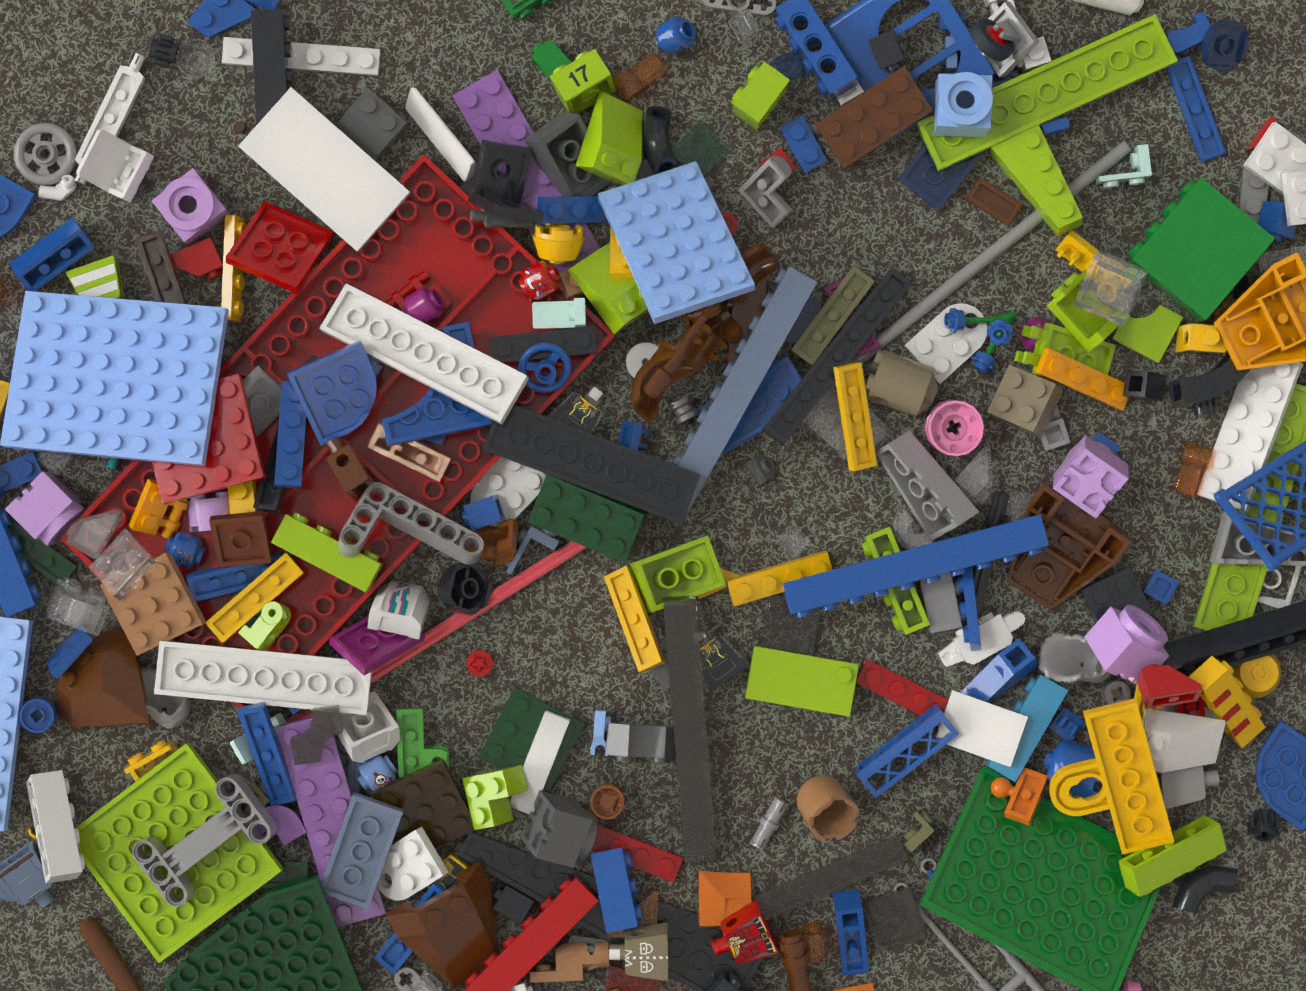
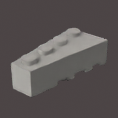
M910 430L875 451L930 541L956 528L979 513L977 508Z
M1223 511L1209 562L1265 565L1264 561L1231 518ZM1245 521L1256 535L1257 525ZM1262 525L1260 535L1263 538L1275 540L1276 531L1273 527ZM1280 530L1279 540L1289 546L1295 542L1294 534L1290 531ZM1262 543L1268 550V552L1271 554V556H1273V546L1271 544ZM1306 548L1283 561L1281 565L1306 566Z

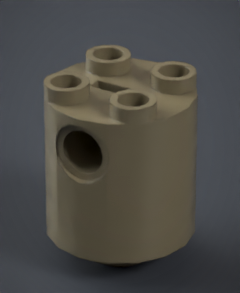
M878 350L869 371L871 373L865 383L867 400L916 417L931 406L936 395L938 385L933 371L934 367L886 350Z

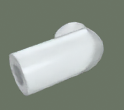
M71 175L62 176V180L55 187L40 185L39 198L65 200L75 191L76 182L74 177Z

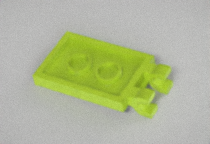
M1045 323L1044 329L1024 325L1021 336L1036 339L1034 353L1017 351L1014 361L1033 366L1031 374L1046 378L1035 373L1044 348H1049L1108 375L1116 345L1102 341L1093 350L1088 352L1066 328L1051 323Z

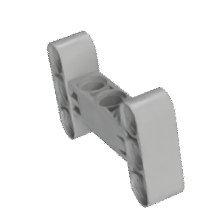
M229 774L217 782L215 792L225 808L170 850H167L163 843L154 836L145 837L133 846L132 855L135 861L170 906L179 907L188 902L194 895V886L184 872L241 829L255 844H263L276 834L277 825L274 819L240 775ZM226 781H230L234 784V794L229 793L226 790ZM242 803H247L250 805V815H246L242 812ZM258 824H262L267 828V836H261L258 833ZM144 844H147L151 847L152 856H148L144 853ZM159 865L167 868L168 877H163L159 873ZM175 887L183 890L184 898L176 896Z

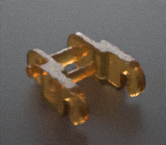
M1227 295L1223 299L1222 305L1212 312L1209 316L1212 320L1216 321L1223 314L1228 305L1231 306L1235 302L1231 295Z

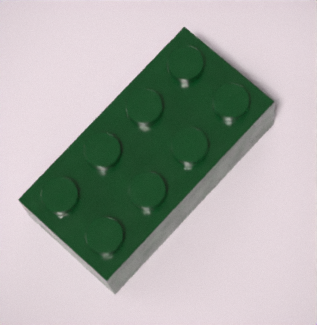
M546 474L528 523L626 563L633 554L649 512Z

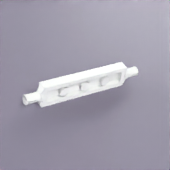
M135 53L129 67H119L75 158L79 165L98 129L106 130L118 137L146 79L139 72L146 59L144 56ZM78 175L74 179L75 181L85 185L86 180L79 177Z

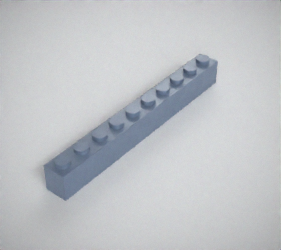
M789 265L786 270L781 268L774 280L778 284L773 293L768 291L761 304V306L765 307L760 317L755 315L748 327L752 332L747 340L741 339L735 350L739 354L734 363L729 361L722 374L726 377L721 386L716 384L709 397L713 400L710 407L702 409L696 420L700 423L696 432L692 430L689 432L684 441V444L687 445L683 455L678 453L672 463L700 474L686 512L687 514L817 284L816 280Z

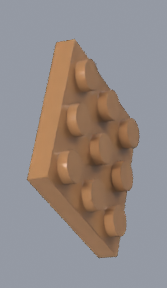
M170 551L100 585L137 656L158 646L159 641H169L206 622Z

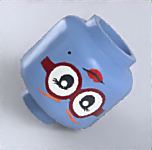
M379 754L359 765L361 775L357 779L365 791L369 788L372 791H376L396 780L395 774L398 771L387 755L383 757Z

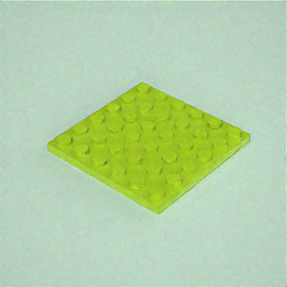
M190 742L183 745L76 827L80 837V842L77 844L79 854H83L85 865L158 963L284 870L265 843H253L241 829L184 872L194 886V895L185 904L173 907L164 900L135 861L132 849L138 841L148 836H154L163 843L167 850H170L225 808L215 792L218 782L217 778ZM144 844V853L148 856H152L151 847L147 844ZM159 865V873L163 877H168L167 868ZM175 887L176 896L184 898L183 890Z

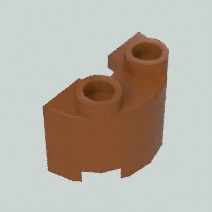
M507 519L499 523L498 528L487 525L473 530L472 532L478 534L484 542L479 559L493 561V565H502L513 561L517 549L519 522L514 519ZM470 546L469 552H476V549Z

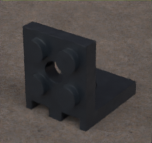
M482 139L468 201L496 216L542 223L544 212L521 201L533 149ZM505 163L507 167L506 172L503 176L498 177L497 168Z

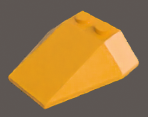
M1298 252L1272 264L1214 322L1237 371L1306 361V281L1304 279L1306 278V268Z

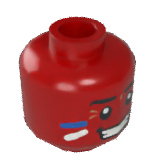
M539 261L522 271L519 284L528 298L532 297L535 300H540L558 289L557 280L560 279V274L554 265L549 266L545 261Z

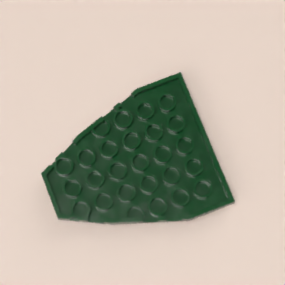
M319 875L266 892L205 938L163 982L166 991H365Z

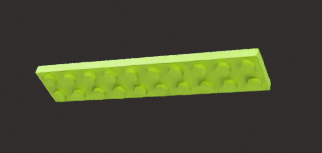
M1156 14L992 88L991 129L987 137L933 135L934 115L917 122L916 125L939 172L990 149L991 146L1034 126L1047 123L1172 66L1178 60Z
M1295 385L1266 465L1306 441V386ZM1293 462L1286 465L1287 473L1296 476L1299 465ZM1273 474L1266 477L1268 487L1281 489L1282 480ZM1286 479V491H1292L1294 484L1293 480ZM1256 489L1253 501H1261L1260 490ZM1265 492V503L1279 506V495ZM1288 496L1283 498V506L1285 508L1288 504ZM1250 505L1248 512L1244 511V514L1247 517L1258 519L1259 508ZM1263 509L1262 518L1265 521L1277 523V512ZM1282 513L1281 515V523L1284 517V513ZM1212 563L1193 627L1207 631L1253 617L1267 572V566L1263 564Z

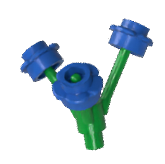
M951 308L949 313H946L944 316L945 328L950 329L952 334H955L956 331L964 330L965 323L990 324L987 328V335L990 336L991 343L986 353L978 351L975 357H971V360L974 362L973 368L987 374L988 370H995L993 366L996 360L991 357V354L996 345L1001 343L1007 344L1011 341V334L1013 333L1012 322L1017 319V316L1013 311H1009L1007 314L1003 313L998 317L965 318L963 310Z

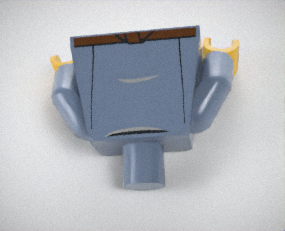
M30 827L28 830L29 835L37 839L33 829ZM33 840L0 863V899L18 902L20 905H26L35 899L41 907L47 906L54 899L53 895L48 891V888L53 883L46 884L38 841L36 843Z

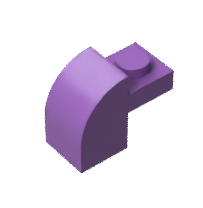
M287 804L265 807L277 825L276 833L283 845L307 832L301 814L294 807ZM258 824L257 831L261 835L267 831V828L262 824Z

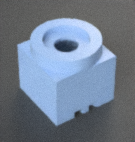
M971 72L938 75L935 83L933 135L987 137L991 129L992 75H977Z

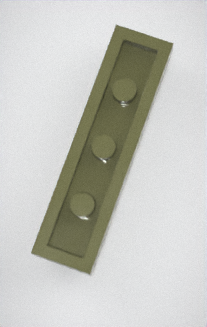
M853 265L790 351L812 366L869 290L874 280Z

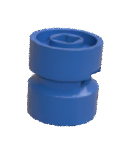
M36 696L22 706L19 714L20 722L26 730L33 733H41L55 723L58 716L57 706L49 697Z

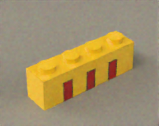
M1211 656L1189 678L1201 684L1202 692L1200 696L1215 719L1225 720V734L1243 748L1265 728L1260 720L1262 714L1251 704L1253 702L1252 698L1244 690H1241L1244 686L1232 675L1234 673L1232 667L1224 660L1220 663Z

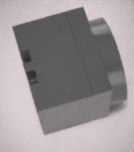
M539 790L534 802V809L537 810L536 812H530L529 817L532 819V822L525 824L520 838L535 858L574 868L576 862H582L586 859L593 847L597 833L596 815L593 811L584 809L577 800Z

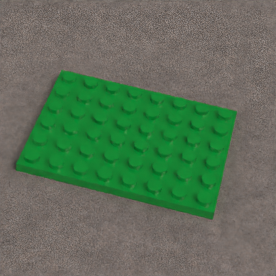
M983 766L976 777L919 905L1083 991H1119L1161 886L1154 889L1150 894L1141 897L1125 888L1119 860L1132 853L1122 855L1117 835L1081 816H1070L1060 812L1052 801L1044 797L1040 799L1030 826L1004 817V812L1011 796L998 798L991 791L992 782L996 778L1004 776ZM1008 779L1011 782V785L1015 787L1016 782Z

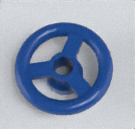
M538 343L529 347L523 353L518 368L519 372L527 375L529 378L525 384L527 387L537 392L549 393L565 385L571 375L572 365L568 354L560 346L553 343ZM539 351L552 352L546 360H541L540 362L528 361L533 354ZM561 358L564 365L563 374L555 381V362ZM543 367H548L550 369L547 372L541 371ZM527 370L535 371L536 379L540 383L547 385H541L532 381L527 374Z

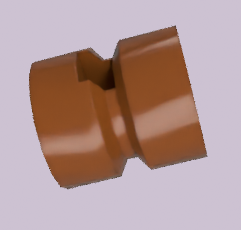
M614 783L600 784L591 794V809L601 819L609 820L615 818L624 808L625 797L620 787Z

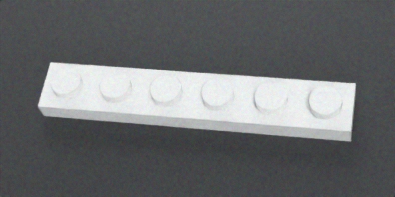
M224 37L222 64L253 67L252 39ZM291 42L292 58H288V68H292V70L379 76L380 49Z

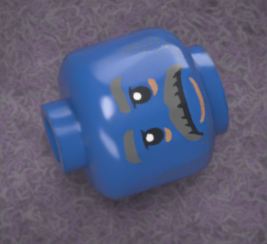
M680 16L673 17L658 26L656 32L657 44L665 53L670 55L678 54L693 45L695 28L689 20Z
M180 531L175 538L169 537L164 551H170L177 566L190 570L194 566H199L206 547L202 546L201 538Z

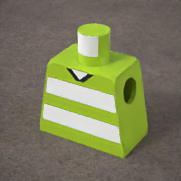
M113 255L66 272L78 295L125 299L119 261Z

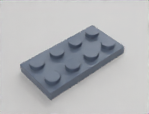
M353 792L322 879V885L327 896L365 909L369 908L404 809Z

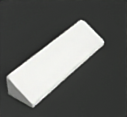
M414 87L411 88L405 107L407 112L460 178L467 182L474 176L475 160L420 92Z

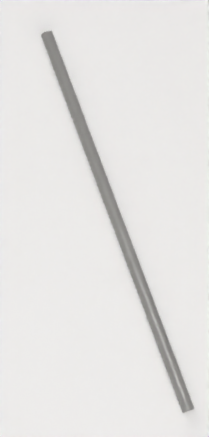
M1124 141L1068 184L1073 197L1130 153V147ZM1035 210L876 336L881 346L880 349L860 358H857L855 355L849 363H865L878 350L884 348L1043 222V218ZM834 381V383L830 386V388L826 391V393H827L830 389H832L834 386H836V382H835V381Z

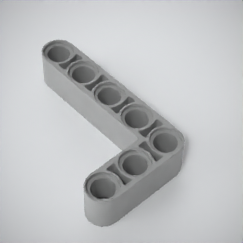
M372 483L367 487L343 527L338 541V550L343 556H357L379 519L463 564L472 565L476 563L484 547V542L478 534L382 483ZM376 495L379 496L382 499V501L375 502L370 497ZM395 508H401V509H403L406 513H405V514H397V513L394 511V509H395ZM366 517L370 522L362 523L357 518ZM423 520L426 521L429 524V526L422 527L417 522ZM448 533L453 539H444L441 534ZM353 538L357 544L350 545L345 542V539ZM464 546H473L476 552H468Z

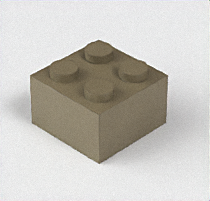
M1009 365L987 413L1000 422L1041 438L1063 390L1053 382Z

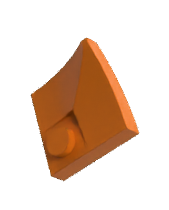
M698 872L699 928H721L720 922L751 903L750 873Z

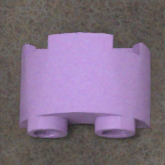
M228 492L216 493V498L206 499L205 494L191 497L190 501H188L190 532L211 531L209 522L211 516L230 514Z

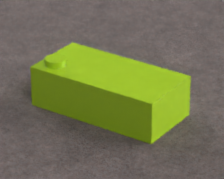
M753 645L745 698L850 717L859 664Z

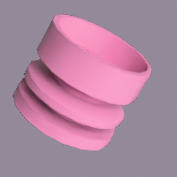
M946 400L939 402L930 410L925 419L924 430L927 440L935 449L946 455L961 456L970 453L978 446L983 437L984 425L981 415L975 407L963 401ZM949 421L959 423V426L956 428V434L951 431L947 432L946 428L949 427Z

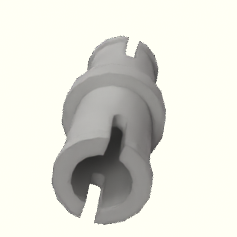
M774 796V800L765 816H761L759 820L761 823L749 842L763 851L774 830H778V823L789 806V803Z

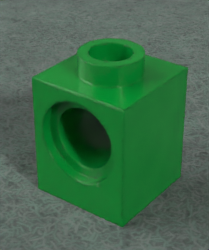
M551 39L546 43L544 41L539 42L532 49L534 54L531 55V60L550 81V75L553 74L557 67L571 63Z

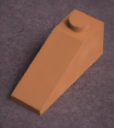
M380 418L368 441L367 447L440 482L451 457L422 440L387 447L381 422L382 419Z

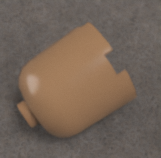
M818 775L808 779L800 787L796 797L797 807L816 839L825 842V839L835 837L837 840H840L850 834L856 827L855 819L859 809L837 779L832 776Z

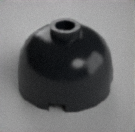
M460 562L449 566L443 572L438 582V594L447 609L457 614L473 615L480 608H484L488 604L491 596V581L486 578L484 567L477 563L467 565Z

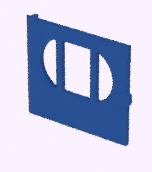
M861 0L824 25L857 75L858 83L864 92L899 70L896 69L891 72H887L886 68L880 70L868 40L879 36V27L885 12L893 4L901 0ZM926 0L930 2L928 7L893 29L896 35L899 36L932 13L938 12L955 39V43L910 71L909 74L912 79L918 77L957 50L961 51V59L956 73L995 74L985 56L982 55L981 50L976 47L970 32L949 0ZM919 88L933 112L921 120L934 113L935 88ZM917 122L908 127L907 129H905L904 131H902L901 133H899L898 135L894 136L892 139L896 138L906 130L916 125Z

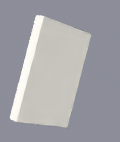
M952 690L944 714L959 732V735L948 742L947 745L1011 767L1028 717ZM942 722L936 735L937 738H943L950 732Z

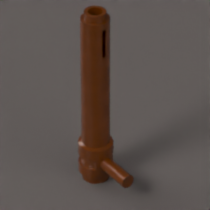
M89 916L78 924L80 927L78 931L117 990L144 991L97 919Z
M788 930L781 933V938L774 936L777 948L783 952L781 956L782 963L787 971L790 991H811L807 969L809 959L807 951L804 950L806 941L801 931Z

